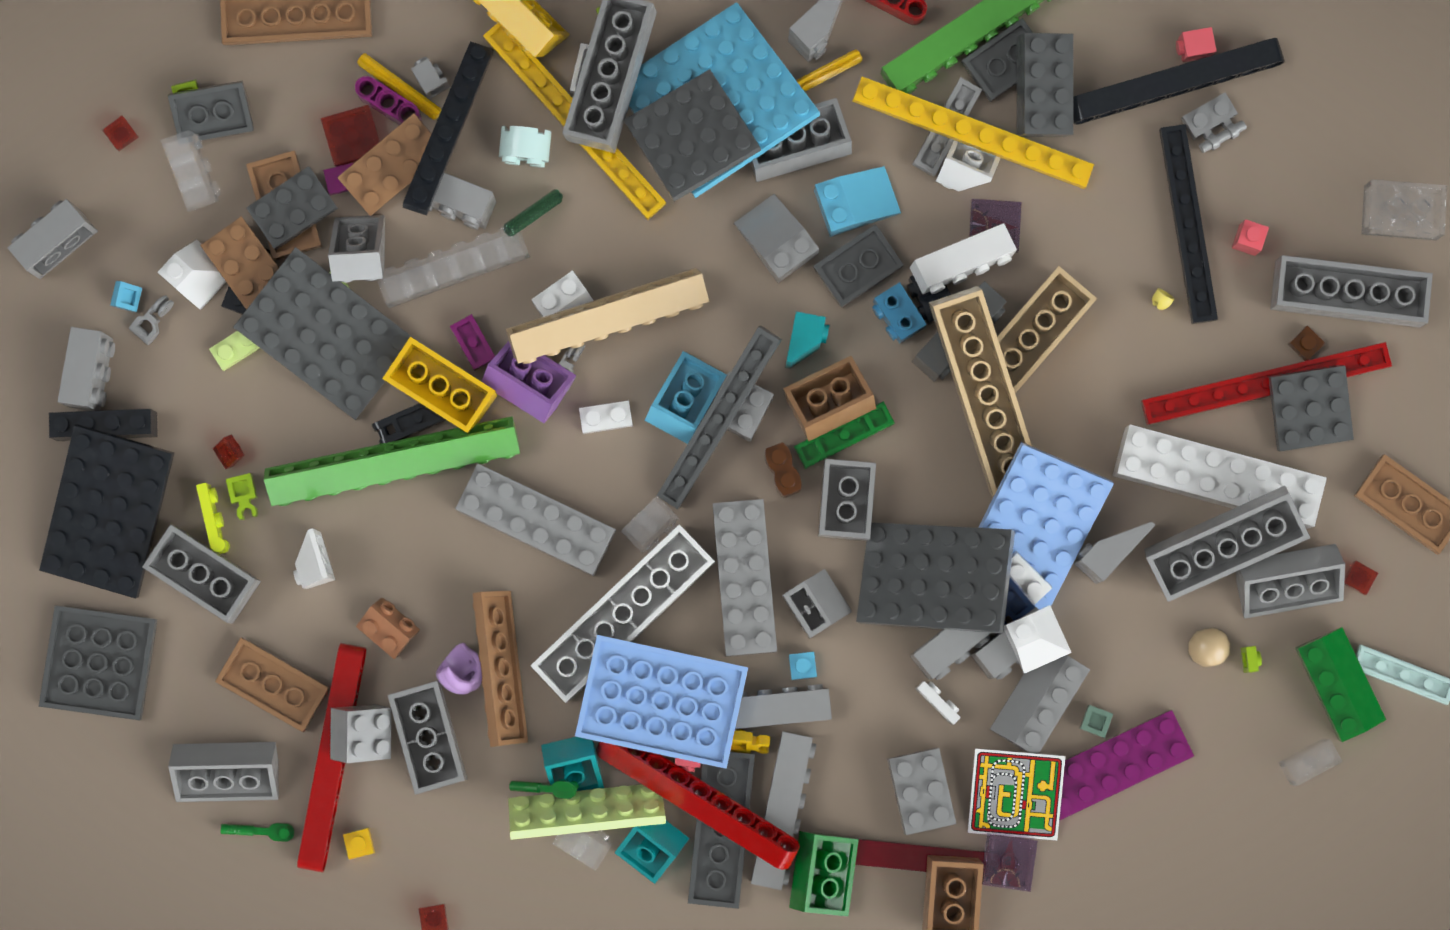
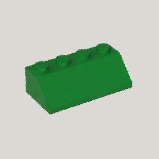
M1343 627L1295 647L1339 741L1344 742L1365 733L1386 720Z

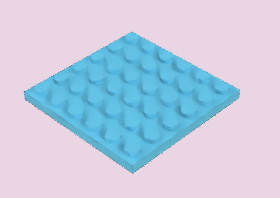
M737 2L643 63L640 67L629 104L632 112L636 113L707 70H711L756 139L761 151L692 191L691 193L695 198L820 116L817 107Z

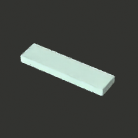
M1358 646L1355 655L1366 675L1444 705L1449 704V678L1369 647Z

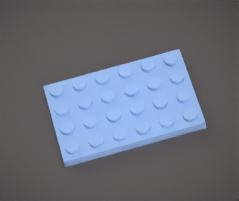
M1021 442L978 528L1012 529L1015 531L1013 553L1017 551L1052 587L1035 604V607L1040 610L1052 605L1114 483L1107 478Z
M597 635L575 736L727 768L748 667Z

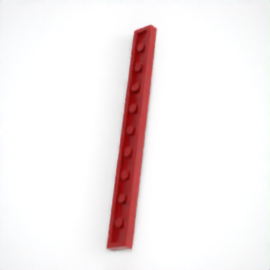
M1386 342L1144 399L1141 401L1146 424L1151 425L1271 396L1268 376L1345 365L1348 378L1390 368L1392 363Z

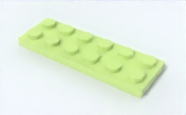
M642 784L577 791L576 795L571 799L557 798L553 794L548 793L508 798L511 840L666 823L663 797Z

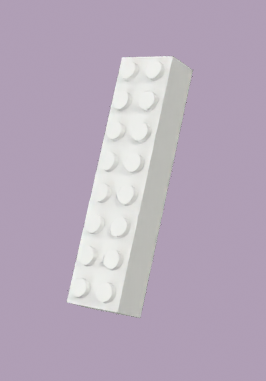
M1128 425L1124 429L1113 472L1114 477L1232 509L1285 485L1306 529L1315 527L1327 479L1319 475L1134 425Z
M679 524L530 666L565 703H568L586 686L597 635L632 642L699 579L715 561Z

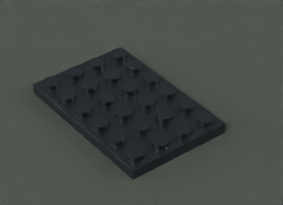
M78 424L75 425L39 571L131 598H138L145 574V569L142 566L150 554L175 452Z

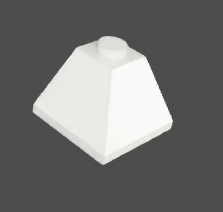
M954 140L936 182L956 191L991 182L1001 158Z
M195 240L174 253L158 273L201 310L226 281L200 246L201 243Z
M313 528L309 529L306 533L295 562L297 570L293 571L297 585H302L304 589L335 580L322 534Z
M1050 605L1004 625V631L1023 673H1027L1071 653Z

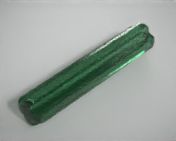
M554 189L506 222L503 228L504 233L509 237L516 235L561 203L562 193Z

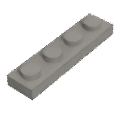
M960 77L944 108L968 116L982 89ZM930 131L912 165L934 177L954 140Z

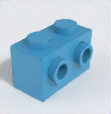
M900 282L873 300L874 306H872L874 313L879 319H884L888 325L885 328L888 335L893 341L897 339L899 344L923 330L927 325Z

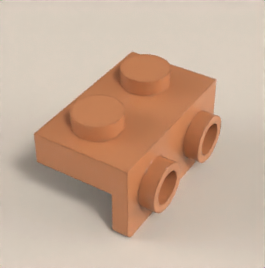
M380 598L375 602L356 626L393 659L400 655L409 641L420 631L411 619L405 617L391 602L386 601L384 598Z

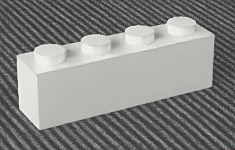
M1003 223L914 260L910 270L922 294L927 292L935 294L945 289L944 285L953 282L956 285L965 281L970 274L975 273L977 276L987 272L990 269L989 266L1007 264L1012 260L1011 257L1017 249Z

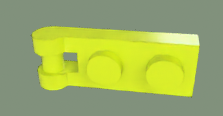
M208 483L198 484L196 487L210 548L214 552L225 554L229 551L230 544L227 540L223 539L221 527H224V521L221 512H217L215 505L218 502L217 491L215 487L212 488Z

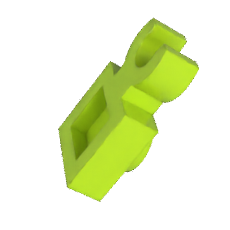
M248 473L226 479L231 504L239 503L237 509L238 518L245 520L243 512L248 508L251 510L252 516L257 517V508L251 504V500L258 498L252 474Z

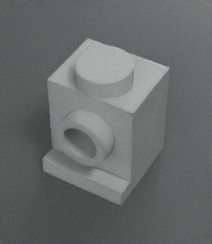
M427 57L416 61L415 66L411 68L428 99L450 88L446 78H442L444 75L437 63L432 65Z

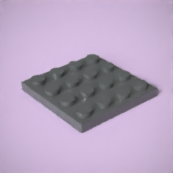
M710 69L624 119L627 128L674 202L761 151L756 139Z
M55 605L38 707L142 720L158 619Z

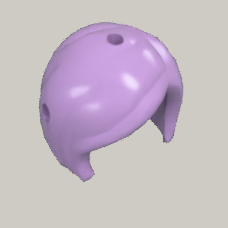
M464 642L456 645L436 671L438 682L445 689L455 694L464 695L478 689L482 685L481 662L478 653L469 648Z

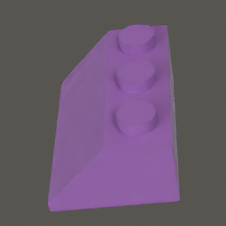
M508 341L487 365L482 382L494 389L496 394L542 423H545L557 409L576 375L545 355L537 357L536 361L529 364L517 363Z

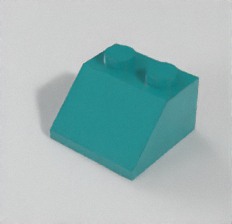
M796 311L785 368L791 369L818 351L821 343L826 344L830 326L825 324L826 317Z
M572 737L541 745L544 767L550 784L557 780H567L578 783L577 791L604 788L593 740Z
M666 820L665 824L633 827L614 853L655 884L690 838Z

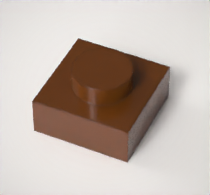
M1307 325L1288 345L1304 361H1308L1325 342Z

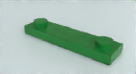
M884 401L876 405L877 409L811 441L805 440L795 445L794 449L804 469L894 425L895 422Z

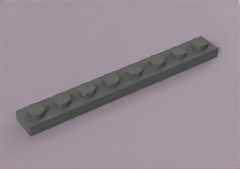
M761 325L757 328L658 492L657 496L676 509L681 507L782 340L780 337Z

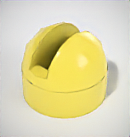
M1160 288L1156 290L1152 297V304L1157 306L1159 310L1167 309L1174 301L1172 295Z

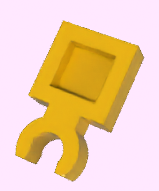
M735 729L730 752L750 754L751 750L758 753L768 754L770 736H753V732Z

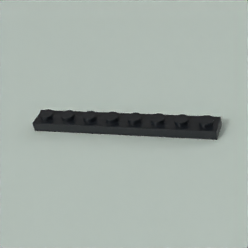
M470 41L404 198L403 208L427 216L490 64L494 49Z
M1186 125L1162 127L1159 129L1191 324L1217 321L1218 315Z

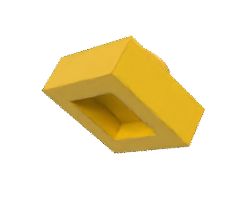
M369 828L343 834L349 860L375 853Z

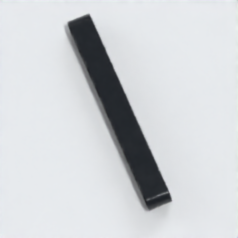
M1278 38L1267 39L1074 96V125L1104 118L1279 66L1285 62Z

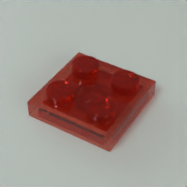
M369 104L321 118L335 167L356 162L380 142Z

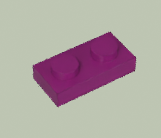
M472 314L450 326L474 371L487 365L495 357Z

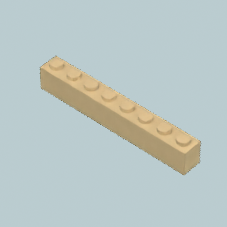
M697 268L507 328L506 333L517 363L529 364L536 361L537 357L543 355H557L561 352V349L567 347L578 348L583 346L584 342L592 339L599 341L606 339L608 334L614 332H628L635 325H649L654 323L657 318L663 316L670 318L677 316L679 311L685 309H699L703 306V303L709 302L703 275Z

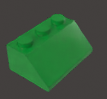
M799 831L798 843L800 847L796 854L789 908L807 913L849 916L859 839Z

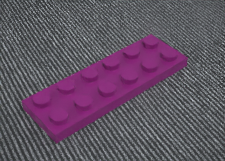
M1169 710L1066 759L1059 821L1194 757L1173 711Z

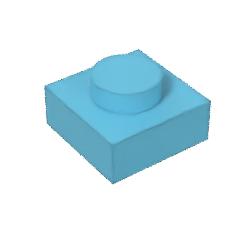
M116 281L110 306L137 312L142 288L122 281Z
M814 652L789 655L792 680L817 677Z

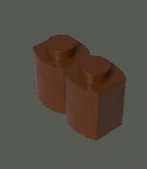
M781 442L766 448L765 461L768 469L774 474V484L777 492L783 498L799 493L802 486L801 478L797 470L792 466V456L788 447Z

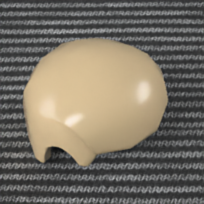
M1217 628L1203 629L1194 633L1190 639L1189 654L1194 662L1203 667L1217 666L1224 663L1229 656L1230 641L1222 630Z

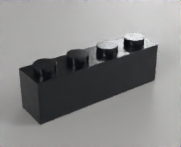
M152 409L49 413V438L56 441H71L73 428L77 424L123 438L158 437L157 412Z

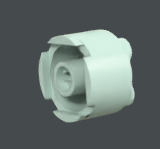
M502 126L499 157L502 158V162L509 165H520V161H527L526 164H530L531 167L544 168L545 163L549 162L552 132L545 130L543 135V133L538 132V128L510 126V129H508L506 126Z

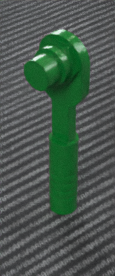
M557 780L553 784L511 781L509 784L511 791L548 792L561 799H571L576 795L579 787L576 781Z
M274 823L269 828L254 827L253 825L221 824V834L268 835L271 840L281 842L290 841L295 834L293 826L287 823Z

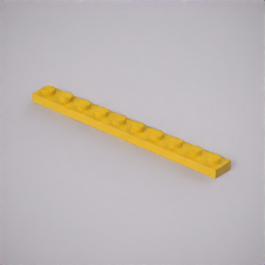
M498 22L483 35V38L564 127L573 98L536 57L527 55L521 48L523 45L517 39L513 40L504 32L505 27ZM579 144L647 220L666 205L665 200L618 148H616L615 153Z
M863 76L859 80L852 102L1082 189L1086 188L1094 164Z

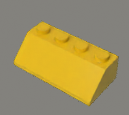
M473 0L478 5L482 4L488 10L486 12L493 21L500 22L505 27L504 32L513 40L517 39L523 45L521 47L522 50L530 57H544L570 35L536 0Z
M412 337L408 339L382 378L466 433H469L484 417L497 397L494 389Z

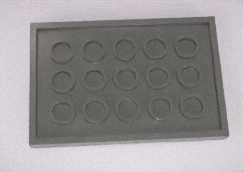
M296 247L233 326L238 332L354 420L357 419L385 381L382 378L408 339L412 337L342 282H332L329 272Z
M871 522L870 540L866 541L856 622L860 624L1003 633L1015 531L1012 529Z

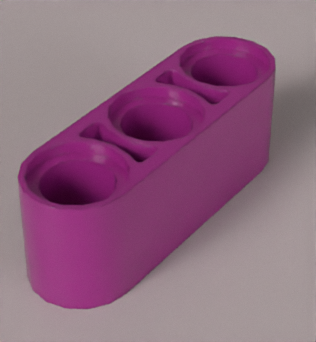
M363 76L356 81L355 91L360 100L398 125L405 121L403 120L404 114L409 111L415 112L422 121V116L416 105L369 76ZM371 85L374 87L371 94H362V89L365 86ZM386 99H394L392 107L384 108L382 106Z

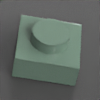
M1088 705L1079 729L1105 738L1113 714Z

